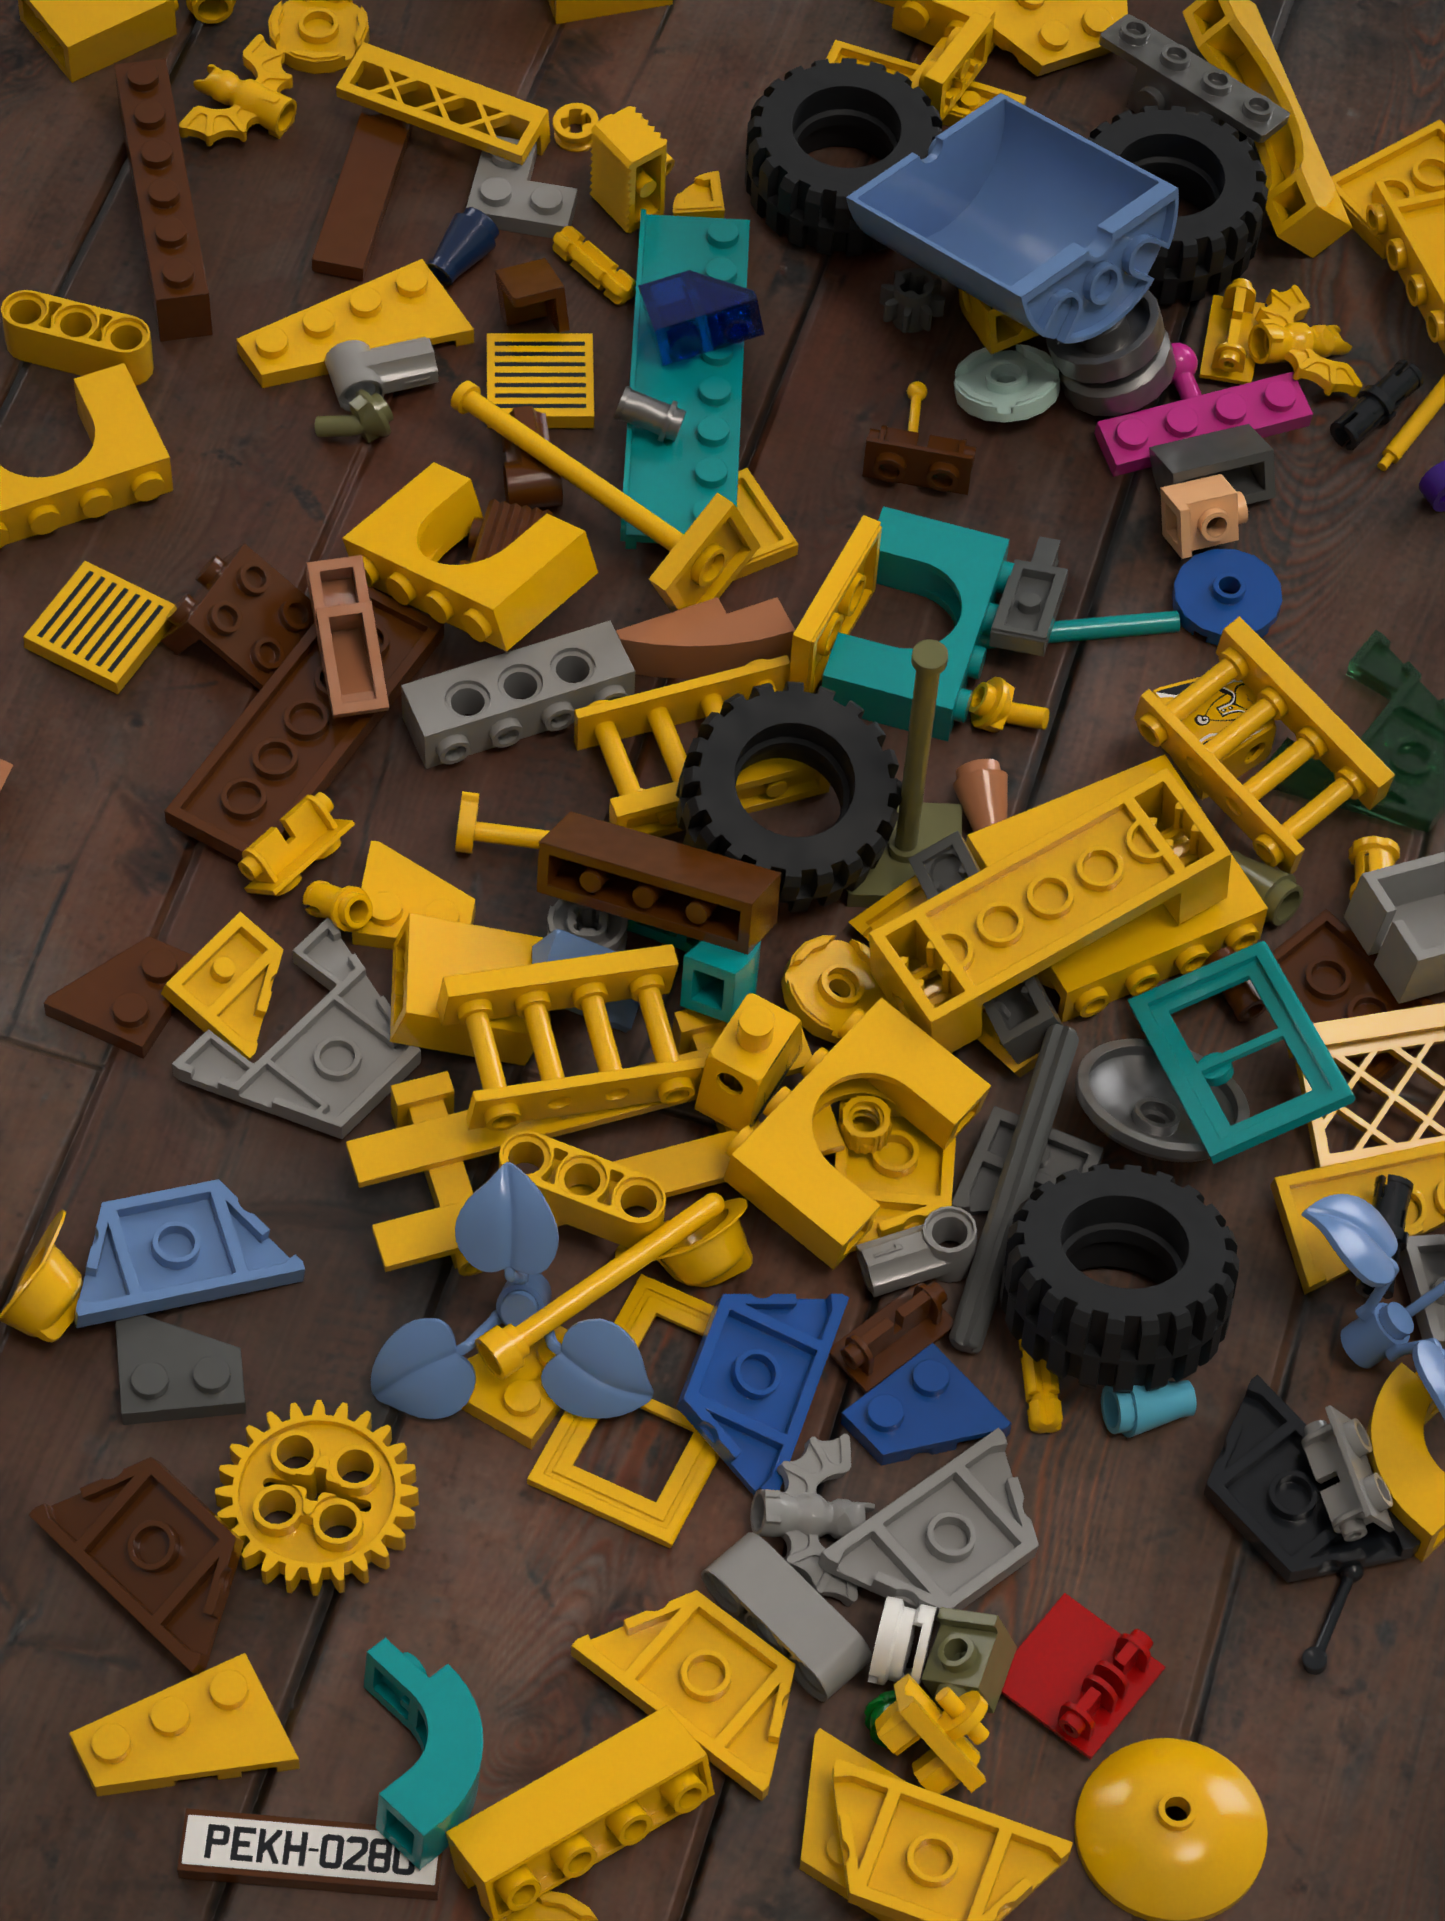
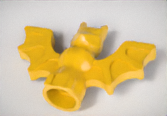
M258 34L243 50V65L253 73L256 80H240L238 75L230 70H222L214 64H209L207 67L209 75L205 79L195 80L193 83L194 88L212 97V99L231 107L226 109H211L203 106L193 107L179 123L180 137H197L204 140L207 146H212L213 142L225 137H234L242 142H246L248 129L254 124H260L268 130L270 135L280 139L295 122L297 111L296 101L280 93L284 89H291L293 87V76L286 73L282 68V64L285 62L284 50H276L270 47L261 34Z
M1292 285L1289 290L1284 292L1271 289L1265 301L1268 306L1260 307L1254 318L1259 324L1254 325L1248 337V349L1251 358L1258 364L1289 362L1294 370V380L1302 378L1313 381L1323 388L1324 393L1328 396L1332 392H1344L1356 398L1363 384L1352 367L1344 362L1326 359V357L1331 355H1345L1352 349V345L1341 338L1339 334L1341 331L1340 327L1337 325H1313L1309 327L1307 323L1296 322L1304 319L1310 308V303L1297 285Z

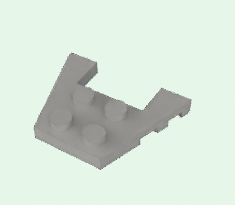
M327 917L292 950L293 963L330 990L316 1006L255 1063L249 1061L208 1029L172 1063L173 1076L182 1082L343 1139L391 1092V1085L401 1083L421 1063V1050L419 1047L390 1042V1004L384 995L380 997L366 976L365 967L356 954H351L341 939L340 930Z

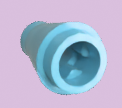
M1189 1380L1168 1381V1384L1163 1388L1146 1391L1145 1386L1134 1385L1130 1393L1113 1392L1112 1386H1105L1101 1394V1411L1107 1429L1112 1434L1122 1433L1127 1438L1134 1437L1179 1418L1193 1416L1197 1407L1195 1390Z

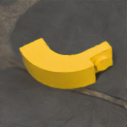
M1401 1362L1390 1374L1377 1397L1366 1430L1372 1444V1452L1366 1455L1373 1473L1376 1472L1382 1477L1390 1491L1393 1506L1388 1509L1421 1542L1414 1556L1423 1562L1445 1541V1472L1431 1457L1424 1439V1425L1439 1410L1417 1371L1414 1373Z

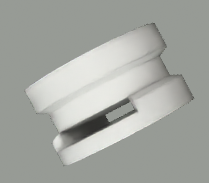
M887 1596L871 1660L868 1682L884 1685L888 1680L897 1682L909 1673L920 1686L937 1607L921 1604L917 1609L905 1607L903 1599ZM915 1626H920L922 1628L913 1668H906L912 1649Z

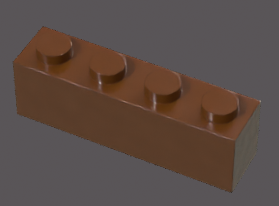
M571 811L539 841L537 892L747 955L777 923L781 872Z

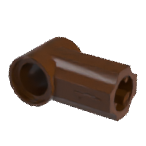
M532 406L514 407L509 413L511 416L550 442L546 413H540ZM500 435L505 457L503 478L506 502L510 505L517 503L521 507L527 505L531 509L536 507L562 506L563 490L561 476Z

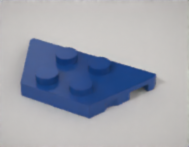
M723 1294L715 1302L676 1407L753 1496L759 1489L780 1490L783 1478L777 1472V1467L783 1461L790 1462L847 1306L848 1296L830 1294L826 1299H797L796 1294H772L767 1298H758L752 1294Z

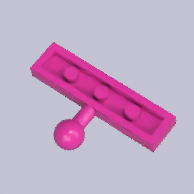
M1171 343L1176 369L1170 384L1175 385L1181 400L1098 421L1094 434L1111 473L1115 477L1151 467L1149 447L1245 424H1250L1262 438L1310 426L1313 412L1298 380L1293 379L1294 371L1202 395L1194 377L1198 367L1195 352L1186 344Z

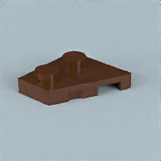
M148 936L48 996L44 1002L45 1014L50 1018L144 1059L177 1009L161 995L165 984L194 955Z

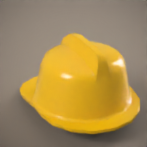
M739 1197L725 1201L724 1211L719 1216L655 1260L675 1280L688 1286L704 1288L720 1284L748 1270L753 1263V1255L739 1220L748 1207L747 1200ZM619 1245L615 1250V1257L626 1251L628 1247Z
M63 1209L57 1213L44 1232L22 1273L10 1302L0 1313L1 1322L29 1336L38 1337L43 1341L51 1343L57 1341L75 1319L76 1305L83 1285L80 1272L54 1244L65 1219L66 1211Z

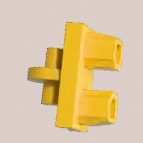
M909 1673L893 1684L896 1701L875 1720L877 1735L887 1748L898 1756L922 1738L931 1749L914 1761L912 1768L919 1783L925 1789L943 1794L962 1782L972 1793L986 1782V1778L977 1768L981 1759L980 1752L965 1737L967 1735L975 1745H979L989 1736L990 1732L980 1722L988 1710V1703L978 1691H970L958 1697L950 1687H945L935 1697V1700L944 1709L942 1711Z

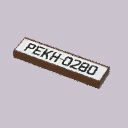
M186 1808L177 1872L178 1878L438 1900L443 1852L419 1870L375 1828V1824Z

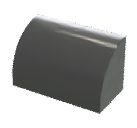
M1250 424L1149 447L1152 472L1160 498V487L1222 474L1236 491L1242 492L1247 504L1276 498L1274 449Z

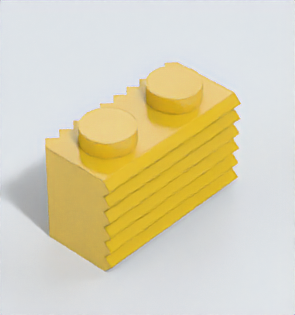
M628 106L615 114L604 116L591 129L593 141L590 145L593 148L590 152L593 155L590 159L593 162L590 165L592 167L590 172L592 175L590 179L592 191L590 195L625 232L632 233L640 228L641 209H646V214L664 215L667 139H662L661 133L654 132L655 126H649L648 120L642 119V113H636V107Z

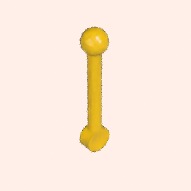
M919 381L912 382L907 388V395L911 400L908 431L917 433L921 401L926 398L928 393L926 385Z

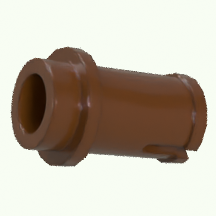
M1231 946L1221 948L1206 959L1204 966L1236 951ZM1250 980L1221 992L1240 1023L1251 1021L1266 1010Z

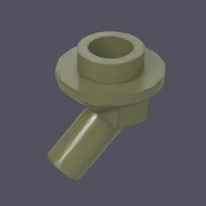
M360 389L356 392L355 398L349 402L351 415L316 416L315 433L317 437H352L361 435L369 443L379 437L386 438L391 434L389 422L394 417L390 407L380 394L374 393L370 395L367 391Z

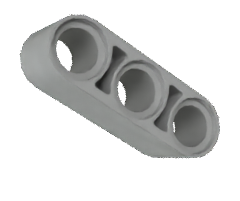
M748 1532L702 1571V1580L718 1604L729 1615L795 1663L793 1679L813 1698L821 1702L827 1701L871 1662L872 1653L869 1646L857 1630L768 1542L754 1532Z

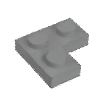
M496 136V137L499 138V139L505 140V141H507V142H510V143H513V144H516V145L518 144V142H519V140H520V139H514V138ZM537 142L534 144L523 165L482 151L466 208L473 207L485 213L493 220L498 230L553 239L556 232H560L565 226L572 225L577 206L578 188L530 181L537 158Z

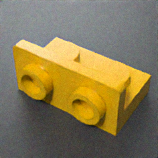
M973 12L961 29L955 27L948 38L942 37L910 78L912 81L911 87L914 89L919 86L931 99V106L933 105L938 110L942 121L987 63L992 19L977 12Z

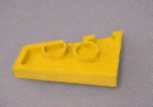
M246 1653L69 1733L72 1746L97 1797L175 1786L178 1780L217 1775L218 1780L242 1777V1772L273 1767L277 1768V1772L300 1769L299 1758Z

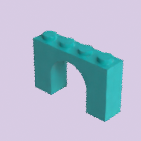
M883 506L878 519L881 522L882 533L876 584L917 594L936 602L949 614L955 625L952 632L939 641L948 650V662L945 670L940 673L932 730V738L948 742L954 722L964 723L969 711L973 694L972 690L966 689L969 678L979 680L982 673L987 648L979 646L982 635L990 637L991 627L999 607L998 604H994L997 594H1003L1008 577L1011 575L1015 564L1007 561L1010 539ZM838 632L823 673L822 687L835 691L833 700L839 704L846 706L852 700L865 711L862 719L909 731L916 670L911 662L913 648L893 647Z

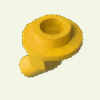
M993 677L987 682L980 683L973 691L969 706L971 723L974 727L992 733L1003 730L1005 723L1045 730L1049 721V709L1012 702L1015 688L1001 677Z

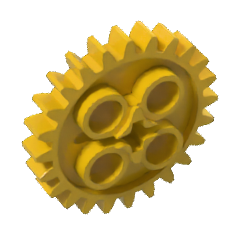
M316 1400L312 1415L306 1416L303 1415L296 1402L291 1403L290 1419L284 1422L272 1411L267 1412L268 1430L266 1432L248 1425L245 1429L249 1447L233 1443L230 1445V1459L234 1465H220V1483L225 1486L215 1489L216 1505L223 1508L217 1512V1516L244 1541L242 1548L244 1550L241 1554L242 1568L249 1570L262 1562V1582L268 1585L279 1574L285 1575L286 1591L291 1594L301 1579L309 1580L313 1596L319 1595L323 1580L329 1579L332 1580L334 1587L339 1593L345 1592V1575L351 1573L363 1584L368 1583V1564L370 1562L387 1570L390 1567V1559L386 1547L404 1551L406 1540L405 1533L401 1529L415 1528V1511L410 1508L419 1505L418 1488L412 1486L416 1482L415 1464H403L407 1460V1446L405 1443L389 1446L392 1442L391 1427L387 1424L372 1432V1418L369 1411H365L355 1421L349 1420L348 1404L344 1402L337 1408L334 1416L326 1415L322 1400ZM292 1457H304L310 1460L307 1465L298 1469L288 1468L282 1464ZM352 1471H363L370 1475L365 1481L359 1483H350L342 1479L344 1475ZM268 1482L275 1483L274 1485L264 1487ZM317 1493H321L318 1497V1500L314 1501L317 1496ZM371 1507L367 1512L360 1511V1509ZM276 1511H285L293 1515L288 1521L280 1524L264 1520L267 1515ZM337 1525L347 1526L353 1530L348 1536L342 1538H332L324 1533L330 1527Z

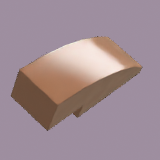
M362 555L307 562L306 578L333 718L389 711L372 600L370 601Z
M716 597L616 630L635 669V674L677 679H695L742 667L757 659L769 660L788 655L791 661L792 637L795 632V628L778 597L730 613H726L719 598Z

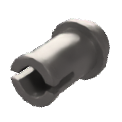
M626 386L614 419H620L659 435L658 441L663 442L664 438L675 441L686 411L677 407V401L673 400L670 405Z

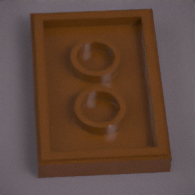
M1328 909L1322 911L1272 952L1312 1023L1435 1004L1427 996L1399 1004L1374 966L1378 953L1368 956L1353 931ZM1421 1047L1404 1049V1051L1415 1057ZM1388 1052L1379 1053L1374 1056L1365 1072L1383 1084L1405 1064ZM1364 1056L1347 1059L1358 1066ZM1343 1070L1348 1076H1350V1077L1352 1076V1075H1350L1348 1072H1346L1345 1070ZM1359 1080L1357 1081V1084H1359L1366 1092H1368L1369 1094L1373 1092V1090L1364 1085L1362 1082H1360Z

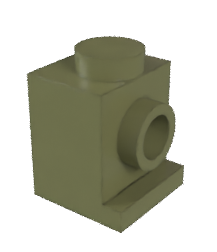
M941 1607L937 1616L941 1625L921 1680L939 1707L941 1706L935 1700L937 1693L945 1687H950L958 1697L970 1691H978L988 1703L987 1712L994 1713L1017 1646L998 1615Z

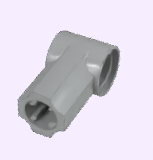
M426 337L370 348L363 341L348 340L331 348L325 357V364L340 407L346 411H350L349 402L355 398L356 392L360 389L367 391L370 395L378 393L384 397L386 393L438 382L435 352L430 338Z
M954 1206L940 1207L932 1211L922 1225L856 1245V1255L868 1291L872 1293L873 1297L933 1278L950 1283L958 1282L968 1277L977 1249L976 1222L971 1214L962 1208ZM945 1241H954L961 1245L947 1248L939 1244Z

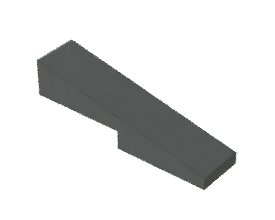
M958 830L908 859L928 900L981 871ZM1037 975L1030 977L983 1004L1002 1045L1017 1064L1040 1052L1046 1030L1051 1024L1063 1025Z

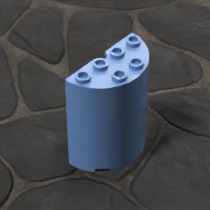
M1002 93L937 135L929 146L926 158L920 159V156L912 152L846 197L848 208L854 221L865 234L1042 337L1056 339L1063 344L1082 342L1102 334L1125 317L1140 301L1154 281V278L1147 274L1160 248H1170L1179 208L1178 187Z

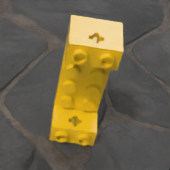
M1166 767L869 932L871 976L894 1008L950 1053H953L982 1036V1004L1162 903L1179 925L1227 898L1231 853Z

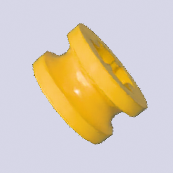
M570 103L558 109L553 116L554 139L562 149L570 152H583L593 148L590 145L593 141L591 129L599 121L596 111L583 103ZM581 124L582 132L571 133L570 125Z

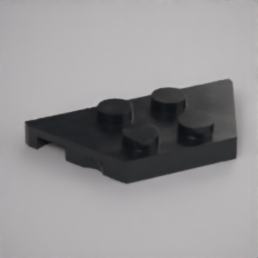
M1259 1375L1252 1378L1236 1418L1233 1420L1226 1436L1221 1453L1206 1483L1203 1493L1206 1498L1287 1583L1342 1572L1351 1566H1374L1409 1559L1415 1555L1421 1542L1389 1509L1387 1511L1395 1529L1391 1532L1386 1531L1374 1522L1366 1525L1367 1534L1355 1541H1345L1342 1533L1334 1532L1320 1491L1339 1483V1477L1336 1476L1321 1484L1315 1480L1301 1443L1305 1437L1303 1429L1306 1424Z

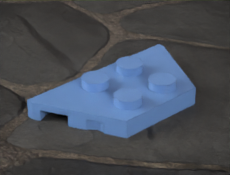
M219 1179L106 1201L101 1204L93 1245L90 1249L85 1277L76 1305L74 1321L76 1328L298 1283L304 1279L305 1267L303 1261L296 1254L289 1258L269 1238L270 1229L255 1214L245 1211L240 1206L238 1197Z

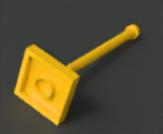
M465 381L454 391L451 398V407L461 414L469 412L670 551L650 576L649 581L671 612L716 597L720 598L759 549V542L735 504L718 492L685 534H683L481 395L480 387L473 382Z

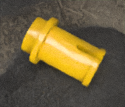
M317 880L306 888L303 895V905H310V907L305 909L308 914L324 919L328 917L332 920L334 926L342 931L352 932L362 928L369 922L372 916V902L367 893L357 886L341 888L327 881Z

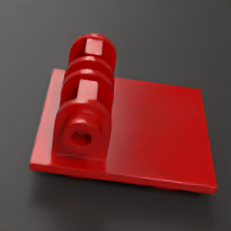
M1064 1593L1016 1650L1001 1694L1091 1760L1162 1674L1166 1666L1151 1656L1149 1650L1154 1644L1145 1632L1134 1629L1130 1634H1121Z

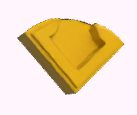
M719 171L707 172L695 177L694 183L685 188L680 194L678 193L673 203V216L724 218L725 208Z

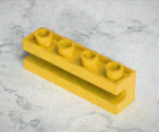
M666 1705L446 1831L455 1871L468 1889L476 1885L481 1906L492 1921H499L514 1911L530 1906L538 1897L565 1881L585 1874L593 1865L620 1849L640 1842L648 1833L675 1817L695 1810L703 1801L715 1795L708 1756Z

